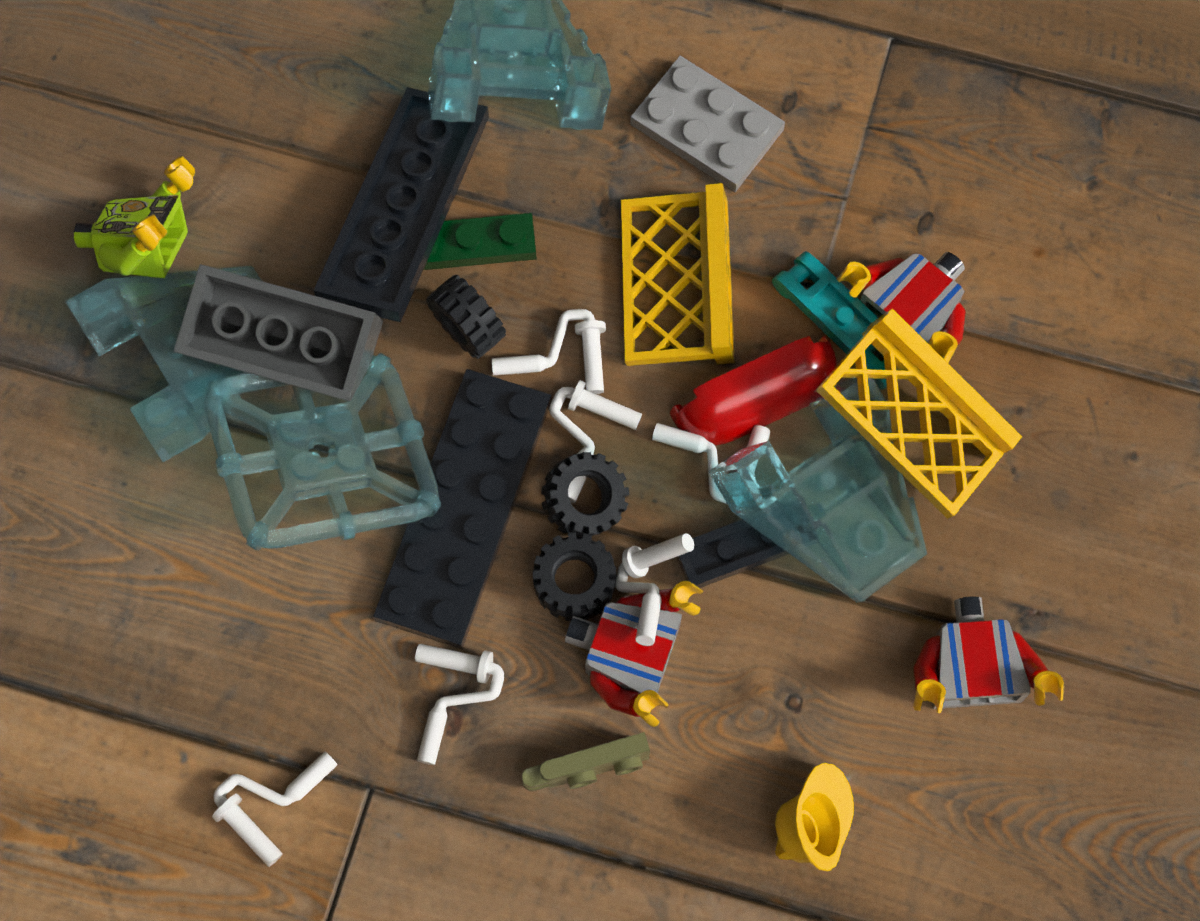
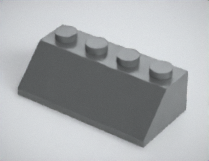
M200 264L173 352L351 402L371 364L383 320L371 311Z

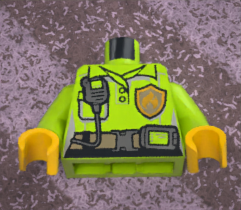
M183 156L176 158L167 166L164 174L171 182L164 181L152 196L109 201L97 222L76 223L74 228L76 246L78 248H94L98 267L101 270L119 273L123 276L166 277L188 233L180 191L184 192L191 188L195 168Z

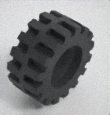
M458 275L451 276L426 299L429 309L434 313L433 315L436 320L442 324V328L451 335V338L456 343L460 344L465 352L468 351L470 356L476 357V359L482 357L506 336V330L502 326L503 323L496 317V312L493 308L488 306L484 297L480 296L472 285L469 286L467 281Z
M582 452L563 459L548 472L544 479L546 484L541 488V495L545 496V501L541 504L543 510H548L550 514L547 517L550 523H556L559 526L557 530L562 533L576 532L577 537H583L584 533L593 536L610 529L621 520L622 517L620 515L627 510L628 503L625 502V497L629 496V487H624L623 481L627 480L624 472L620 474L617 472L616 468L618 465L613 460L610 462L606 461V456L600 453L591 455V452ZM578 476L591 478L597 483L601 491L602 501L600 507L592 514L578 512L568 498L569 485Z
M576 532L568 533L566 538H561L560 535L554 537L553 543L550 545L546 543L541 548V554L536 556L534 561L533 585L536 596H538L540 604L544 609H549L550 614L556 618L559 615L565 617V621H571L573 616L588 620L592 614L597 616L603 611L606 603H610L615 591L616 567L610 551L607 552L605 550V545L600 540L595 542L592 540L591 535L585 533L583 537H577ZM571 560L587 563L594 573L592 586L581 594L571 595L563 592L555 582L556 571L563 563Z

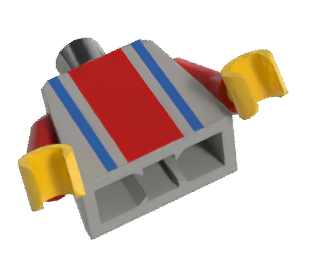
M945 252L935 264H932L918 253L912 254L906 260L894 258L867 266L859 262H850L837 278L839 283L847 281L853 286L849 291L850 296L856 298L862 290L866 289L862 293L860 301L878 318L893 309L947 363H949L957 346L963 340L966 310L960 302L965 291L955 280L965 270L962 261L953 253Z
M682 581L676 584L673 589L659 590L662 602L655 642L651 646H643L636 642L642 600L646 593L621 597L616 603H606L599 624L575 616L572 617L565 643L589 650L585 663V673L590 676V685L610 709L631 716L641 717L651 727L658 726L659 721L650 712L659 705L665 708L669 706L658 694L681 625L682 614L676 612L681 609L689 615H698L701 608L694 603H689L688 599L695 593L702 594V589L689 581Z
M963 597L954 601L957 623L941 625L936 636L926 640L913 666L916 689L913 708L916 711L921 710L923 701L932 702V707L937 709V713H941L942 708L1022 703L1031 693L1030 687L1034 689V702L1038 706L1045 705V692L1055 694L1059 701L1063 700L1064 681L1061 675L1047 669L1041 658L1022 635L1012 631L1008 620L985 621L981 597Z

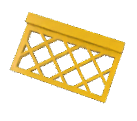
M723 183L705 185L706 192L621 200L624 348L627 366L715 359L717 364L735 363L728 201ZM699 206V218L688 230L672 219L681 208ZM651 211L659 219L643 234L632 225V212ZM667 224L680 234L681 237L665 252L651 240ZM699 231H700V240H698V239L695 237V235H696ZM633 236L638 239L637 242H636L634 245H633ZM688 242L701 251V258L689 270L673 259ZM647 246L660 259L643 274L633 265V258ZM669 264L682 275V278L668 292H665L652 280ZM700 271L702 272V281L696 277ZM634 276H636L639 279V281L635 285ZM691 282L702 291V299L689 311L674 298ZM648 286L661 297V300L645 315L634 306V299ZM670 304L684 318L667 333L653 320ZM702 311H703V322H702L700 319L697 318V316H698ZM635 316H636L638 319H640L639 323H638L636 326H635ZM693 323L704 332V346L685 348L676 341V338ZM647 327L663 338L652 351L635 352V339ZM671 345V346H672L673 348H675V349H667V348Z
M891 309L868 326L862 333L863 337L816 391L932 505L949 519L955 516L1003 454L1012 450L1022 436L904 319ZM870 344L884 356L885 370L867 369L865 350ZM855 363L856 369H849ZM841 378H857L859 401L847 400L834 387ZM868 378L886 379L888 401H870ZM897 379H907L916 388L918 402H900ZM871 410H890L892 433H880L873 426ZM901 410L919 411L921 434L903 433ZM930 411H940L949 420L950 434H932ZM904 442H922L925 465H913L906 458ZM933 442L951 443L954 466H936ZM963 443H972L986 456L979 466H965ZM937 474H955L957 493L951 501L939 490ZM966 474H972L967 480Z

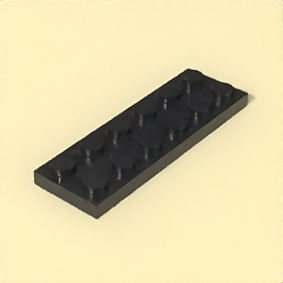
M409 87L406 88L313 290L315 296L371 311L381 318L401 323L489 119L488 106Z
M466 369L373 615L376 622L463 649L552 402L551 394Z

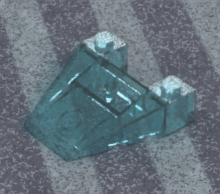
M455 0L450 19H447L441 40L437 42L434 49L428 88L431 119L447 122H475L479 95L555 100L560 127L575 130H602L611 93L606 62L600 53L593 54L587 46L588 37L582 29H575L570 22L571 13L562 0Z
M253 266L220 269L262 281ZM198 271L167 273L165 278L133 276L104 279L65 301L99 357L139 335L167 380L169 386L130 408L162 462L203 440L212 430L211 425L228 407L231 409L240 400V394L256 377L253 374L173 352Z
M857 378L844 381L835 387L847 400L859 401ZM868 378L870 401H886L875 380ZM821 396L810 403L832 443L787 473L769 441L742 448L708 472L733 513L858 603L864 601L927 555V550L914 497L908 498L903 475ZM871 410L873 426L880 433H892L890 410Z

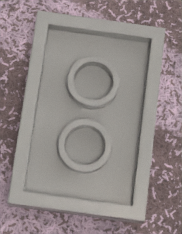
M679 56L632 114L630 125L736 192L783 132L785 121L684 57Z

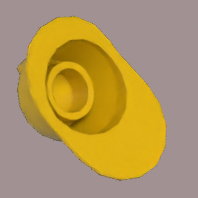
M821 763L813 767L804 782L800 794L779 808L775 821L778 837L775 854L779 859H792L795 862L804 864L811 863L818 870L827 872L836 867L841 849L851 827L854 815V802L848 780L844 773L834 764Z

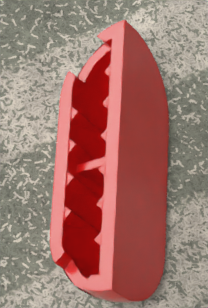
M825 335L817 343H813L810 336L796 340L698 386L693 390L697 398L682 406L680 404L674 405L670 411V416L678 429L703 436L714 445H723L752 433L755 425L765 427L822 399L823 397L816 389L837 366L834 349Z

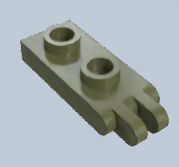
M645 732L547 760L543 764L527 768L522 773L523 785L525 789L532 792L567 783L570 789H576L595 783L597 781L596 775L614 770L616 775H624L643 768L642 761L648 760L650 756V748Z

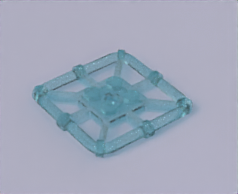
M379 353L377 356L373 355L367 370L368 373L361 381L351 402L347 401L345 403L315 408L309 390L292 386L300 410L272 415L234 394L287 386L288 384L253 374H244L219 381H210L204 388V410L218 455L215 461L218 475L224 477L237 525L243 537L247 539V546L259 551L261 548L277 549L340 537L344 541L354 539L355 533L416 522L426 517L435 516L441 507V501L439 500L438 485L422 442L424 431L421 423L414 419L400 376L395 367L390 363L391 358L382 353ZM382 380L398 426L392 429L364 433L358 412ZM224 412L266 433L271 450L247 455L236 453ZM314 445H325L330 448L328 457H320L318 452H310L309 449L314 448ZM405 446L420 490H416L377 470L371 452ZM277 469L283 491L262 520L257 522L243 475ZM370 487L402 504V506L352 515L348 511L342 492ZM327 495L334 519L275 530L295 501Z

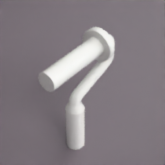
M587 309L564 311L559 318L548 357L537 354L492 358L493 376L541 372L546 368L552 367L558 359L568 322L584 320L575 324V333L582 335L586 390L595 394L604 393L600 334L606 331V323L595 320L594 315Z
M580 380L576 389L572 387H562L554 395L549 411L551 416L584 445V448L577 454L591 452V455H594L595 445L591 438L560 411L565 398L571 399L568 406L569 410L575 411L576 407L579 406L633 430H636L642 413L585 390L586 382ZM578 476L570 483L568 488L570 502L575 503L587 478L586 476Z
M656 424L652 437L653 441L695 453H707L709 491L714 500L735 506L741 504L745 499L757 497L759 487L754 482L771 433L767 427L761 425L753 427L738 476L728 481L727 490L730 492L728 493L719 490L717 450L713 443L707 441L703 436L663 424Z
M687 533L643 550L638 546H631L626 548L622 554V563L616 575V589L626 593H646L643 596L636 633V642L640 645L651 646L655 642L662 599L656 584L627 582L628 574L633 578L643 577L647 574L650 566L691 552L694 549V542Z
M424 644L418 645L415 654L416 662L476 674L477 682L484 684L487 683L490 674L493 675L488 691L445 696L437 700L428 715L417 757L418 762L435 765L447 720L446 707L491 701L499 696L504 681V672L498 664L493 663V652L484 650L481 656Z
M327 752L322 753L287 786L283 795L243 775L232 774L214 792V802L218 809L214 812L212 818L216 822L224 819L257 856L270 867L283 853L238 806L242 798L238 794H234L227 799L226 795L236 785H239L277 805L288 806L292 802L301 800L337 766V763Z

